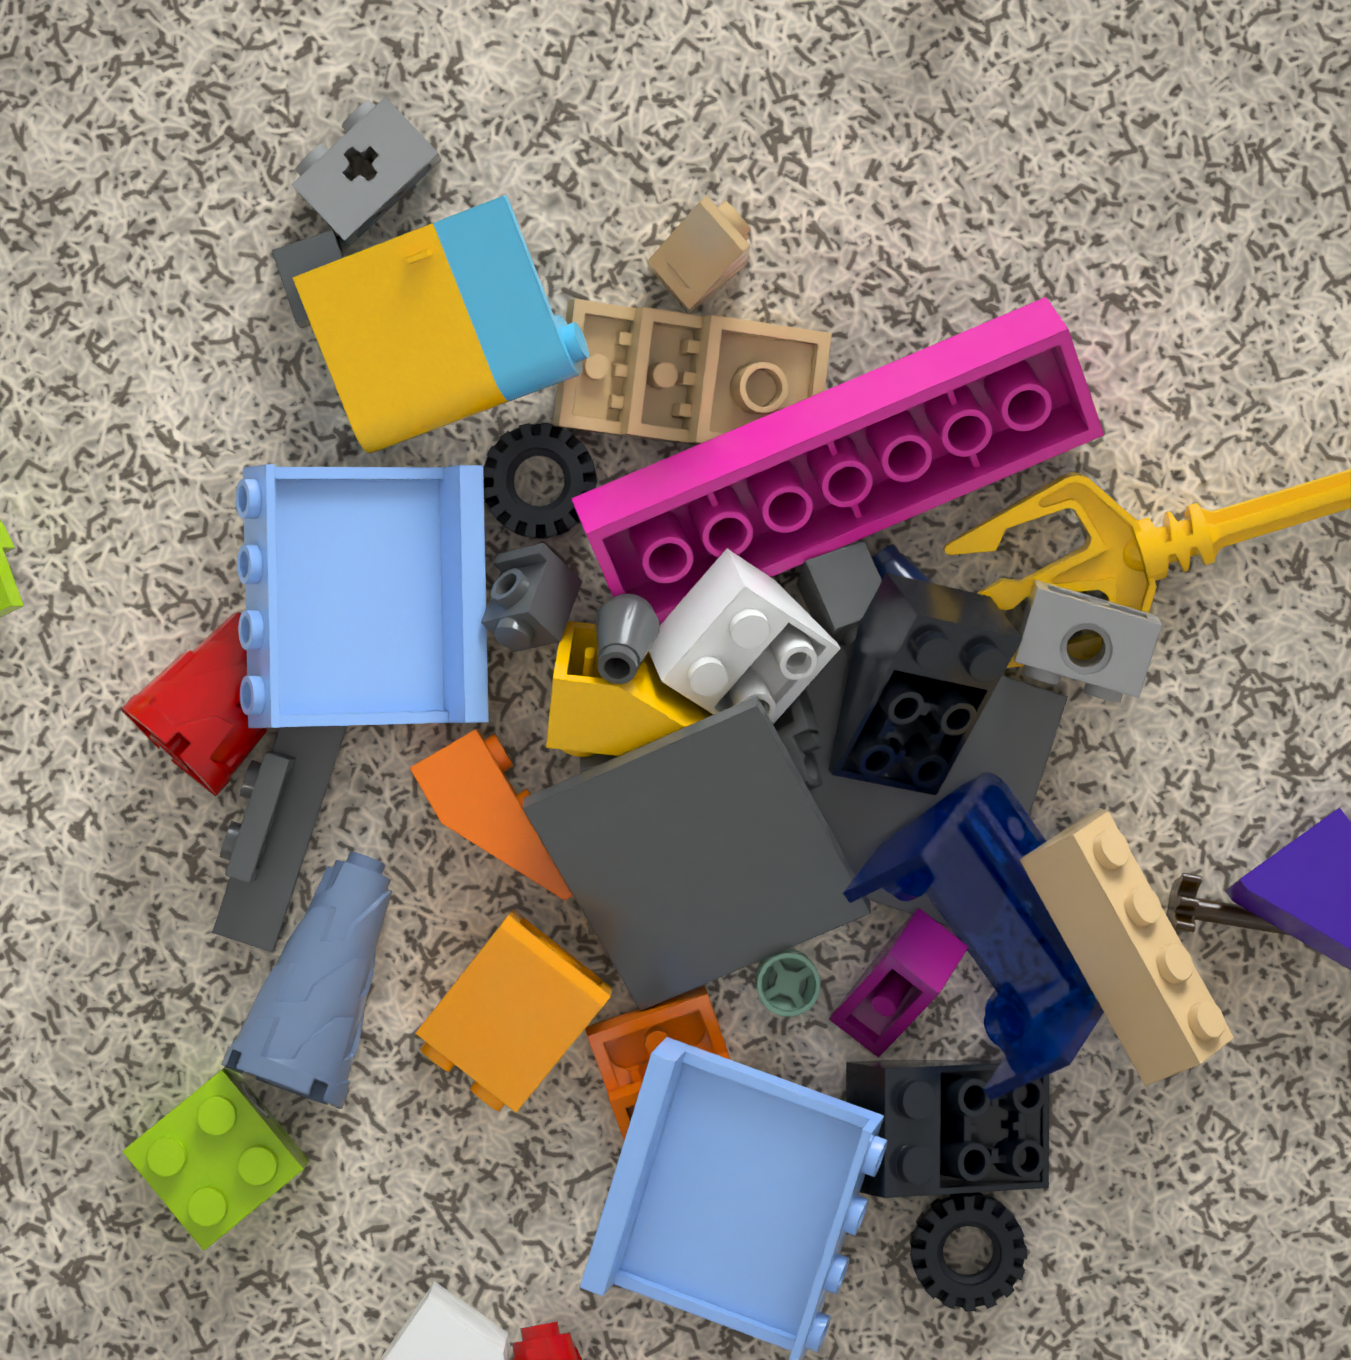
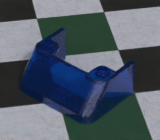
M984 773L959 786L884 841L844 890L843 894L849 903H852L883 888L897 899L908 902L922 896L926 892L957 937L969 946L967 951L995 989L985 1006L984 1027L990 1040L999 1046L1006 1056L984 1088V1092L992 1100L1069 1066L1104 1011L1020 862L1022 857L1045 843V838L1007 784L995 774Z

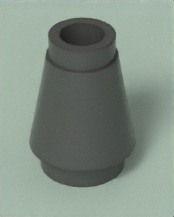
M620 594L602 605L595 618L598 672L602 678L614 684H624L635 677L638 668L659 633V620L651 604L638 595Z

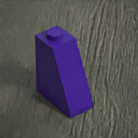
M1339 807L1244 875L1225 892L1234 903L1351 970V822Z

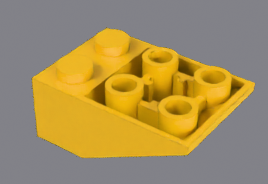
M567 621L558 645L553 674L546 748L561 749L565 753L577 757H588L594 754L621 756L713 715L661 682L649 651L631 681L624 684H614L606 681L598 672L595 624Z

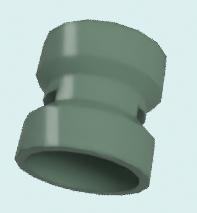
M789 948L761 960L755 971V986L761 1002L769 1011L779 1016L794 1017L807 1012L815 1004L820 994L821 980L817 968L806 954L796 949Z

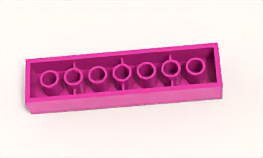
M1044 297L572 498V502L612 596L634 594L644 598L653 607L660 625L726 549H729L768 576L773 577L803 564L806 560L834 551L1102 437L1104 432L1069 329L1047 297Z

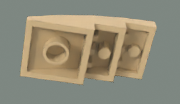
M570 299L567 303L565 321L567 324L576 322L581 328L587 342L589 358L582 360L583 371L581 375L557 384L552 424L553 427L696 446L825 391L832 333L717 315L701 316L648 307L633 308Z

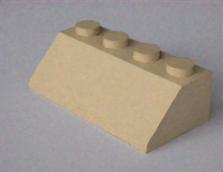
M1098 808L1086 814L1020 859L1021 864L1145 1086L1202 1064L1234 1039L1224 1020L1222 1011L1211 997L1193 964L1189 952L1181 943L1161 907L1158 896L1151 889L1129 849L1127 840L1120 833L1109 811Z

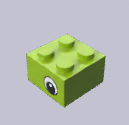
M227 1067L221 1069L122 1151L203 1251L298 1175L310 1162L239 1073Z

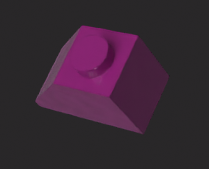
M918 907L885 944L831 1014L829 1020L879 1058L940 994L969 946Z

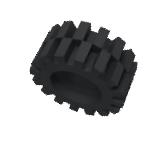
M541 422V424L527 423L519 425V428L510 432L508 430L500 436L501 439L494 446H491L488 451L487 459L483 466L484 500L495 519L515 534L537 539H547L562 535L576 524H579L581 521L572 498L595 489L597 485L594 462L582 441L578 440L573 433L565 428L553 427V424ZM534 456L551 458L561 467L564 474V487L560 496L554 502L545 506H533L524 502L518 496L514 486L516 470L522 462Z
M981 1192L950 1194L947 1198L942 1200L937 1198L930 1203L931 1207L925 1213L921 1212L916 1220V1228L914 1232H911L910 1237L911 1263L925 1291L933 1299H939L944 1306L954 1309V1306L962 1307L965 1312L976 1311V1307L984 1305L989 1309L996 1306V1300L1003 1295L1008 1298L1015 1291L1013 1285L1017 1279L1022 1280L1025 1272L1023 1267L1024 1259H1027V1247L1024 1242L1025 1236L1011 1211L994 1197L989 1198ZM965 1226H972L983 1230L990 1237L993 1246L992 1257L988 1265L983 1270L969 1275L953 1271L946 1264L943 1256V1247L948 1236L956 1229Z

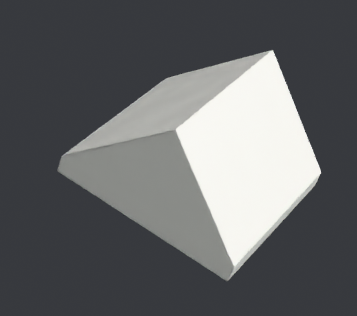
M434 1281L386 1349L381 1360H507L510 1341L508 1332Z

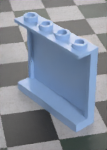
M265 464L243 468V479L239 481L236 489L237 512L240 518L244 519V545L240 547L238 552L237 571L241 583L245 584L246 610L240 615L238 632L241 646L247 650V676L241 682L240 703L244 714L248 715V728L489 722L487 628L481 623L486 611L483 465H457L450 467H275V464Z
M666 1037L650 1055L580 1288L604 1296L613 1284L790 1350L789 1360H802L808 1350L818 1353L831 1320L830 1315L821 1312L827 1292L838 1293L850 1260L849 1257L840 1254L846 1233L856 1236L867 1209L869 1199L859 1196L865 1174L875 1177L886 1150L888 1140L878 1137L884 1115Z

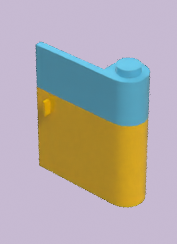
M507 194L292 277L352 430L361 447L370 454L577 377L583 371L582 360L589 358L587 342L579 325L576 322L567 324L561 315H553Z

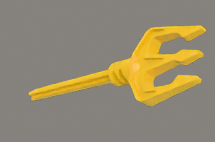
M1351 469L1214 511L1205 510L1198 503L1186 506L1184 520L1177 521L1173 514L1167 511L1164 513L1163 526L1158 528L1153 525L1149 518L1137 521L1088 477L1080 473L1071 472L1061 475L947 542L943 550L948 555L996 551L1007 528L1071 508L1087 533L1086 541L1082 547L1021 580L1000 578L977 592V594L990 596L1000 610H1011L1026 597H1029L1035 579L1076 592L1100 590L1104 593V600L1149 613L1157 588L1155 581L1167 577L1170 563L1176 562L1183 572L1189 571L1190 557L1197 555L1200 561L1207 566L1215 563V557L1223 547L1351 509ZM1095 632L1070 639L1067 643V652L1072 657L1080 660L1092 658L1101 648L1102 637L1099 633ZM1012 657L1007 668L1024 667V664L1015 662Z

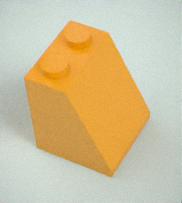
M512 909L415 1034L425 1041L419 1050L447 1072H450L455 1065L475 1080L469 1089L494 1110L500 1112L504 1105H507L517 1113L609 1000L613 987Z

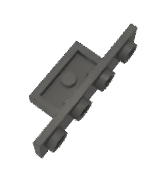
M347 726L281 727L278 729L272 751L265 752L262 763L251 760L240 791L241 797L250 799L242 824L231 821L220 852V858L229 860L225 875L229 876L230 879L212 933L272 953L274 952Z

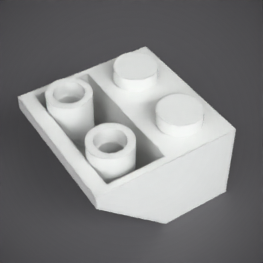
M726 549L659 626L658 636L649 649V653L661 682L713 715L758 696L772 724H774L840 650V647L773 578L729 549Z

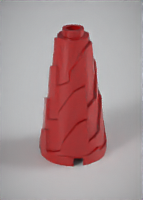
M240 612L234 613L227 618L193 651L189 650L178 656L138 694H134L121 708L125 716L158 749L161 747L173 758L171 761L214 796H217L226 787L229 779L267 732V728H248V715L244 714L240 703L241 682L247 676V650L241 646L238 632Z

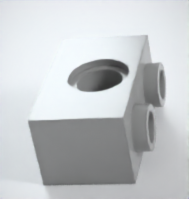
M1034 579L1018 630L1022 640L1013 658L1015 662L1024 664L1022 674L1042 682L1059 684L1061 676L1085 682L1084 692L1097 698L1112 702H1121L1123 694L1139 698L1162 623L1155 614ZM1083 629L1096 631L1102 637V645L1095 656L1080 660L1072 657L1067 652L1068 640L1075 632Z

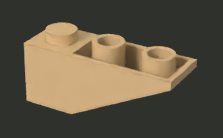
M705 196L647 261L648 268L686 312L691 314L747 265L750 244L747 242V239L750 238L748 233L751 229L726 200L717 207L708 196Z

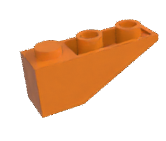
M477 728L410 767L411 772L443 825L564 901L573 896L523 810L524 798L531 795L528 789H525L517 794L505 774V771L514 767V764L495 733L485 739L480 729Z

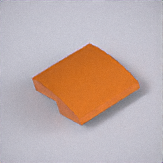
M705 986L682 993L640 1011V1009H636L585 1028L623 1140H625L650 1055L666 1037L731 1060Z

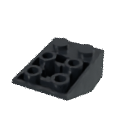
M891 573L885 574L858 625L828 769L832 775L937 795L1022 640L1021 635L990 596Z
M875 1060L846 1062V1102L884 1115L878 1137L888 1140L875 1177L865 1174L860 1193L882 1198L1049 1188V1061Z

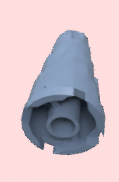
M350 851L346 861L335 860L333 867L327 866L304 918L286 942L277 964L258 992L236 1040H233L231 1046L227 1047L222 1066L241 1074L243 1071L256 1076V1080L325 1105L329 1103L338 1109L343 1108L349 1093L350 1081L348 1078L359 1045L365 1002L374 974L376 946L392 894V890L388 889L391 880L382 875L385 868L384 863Z

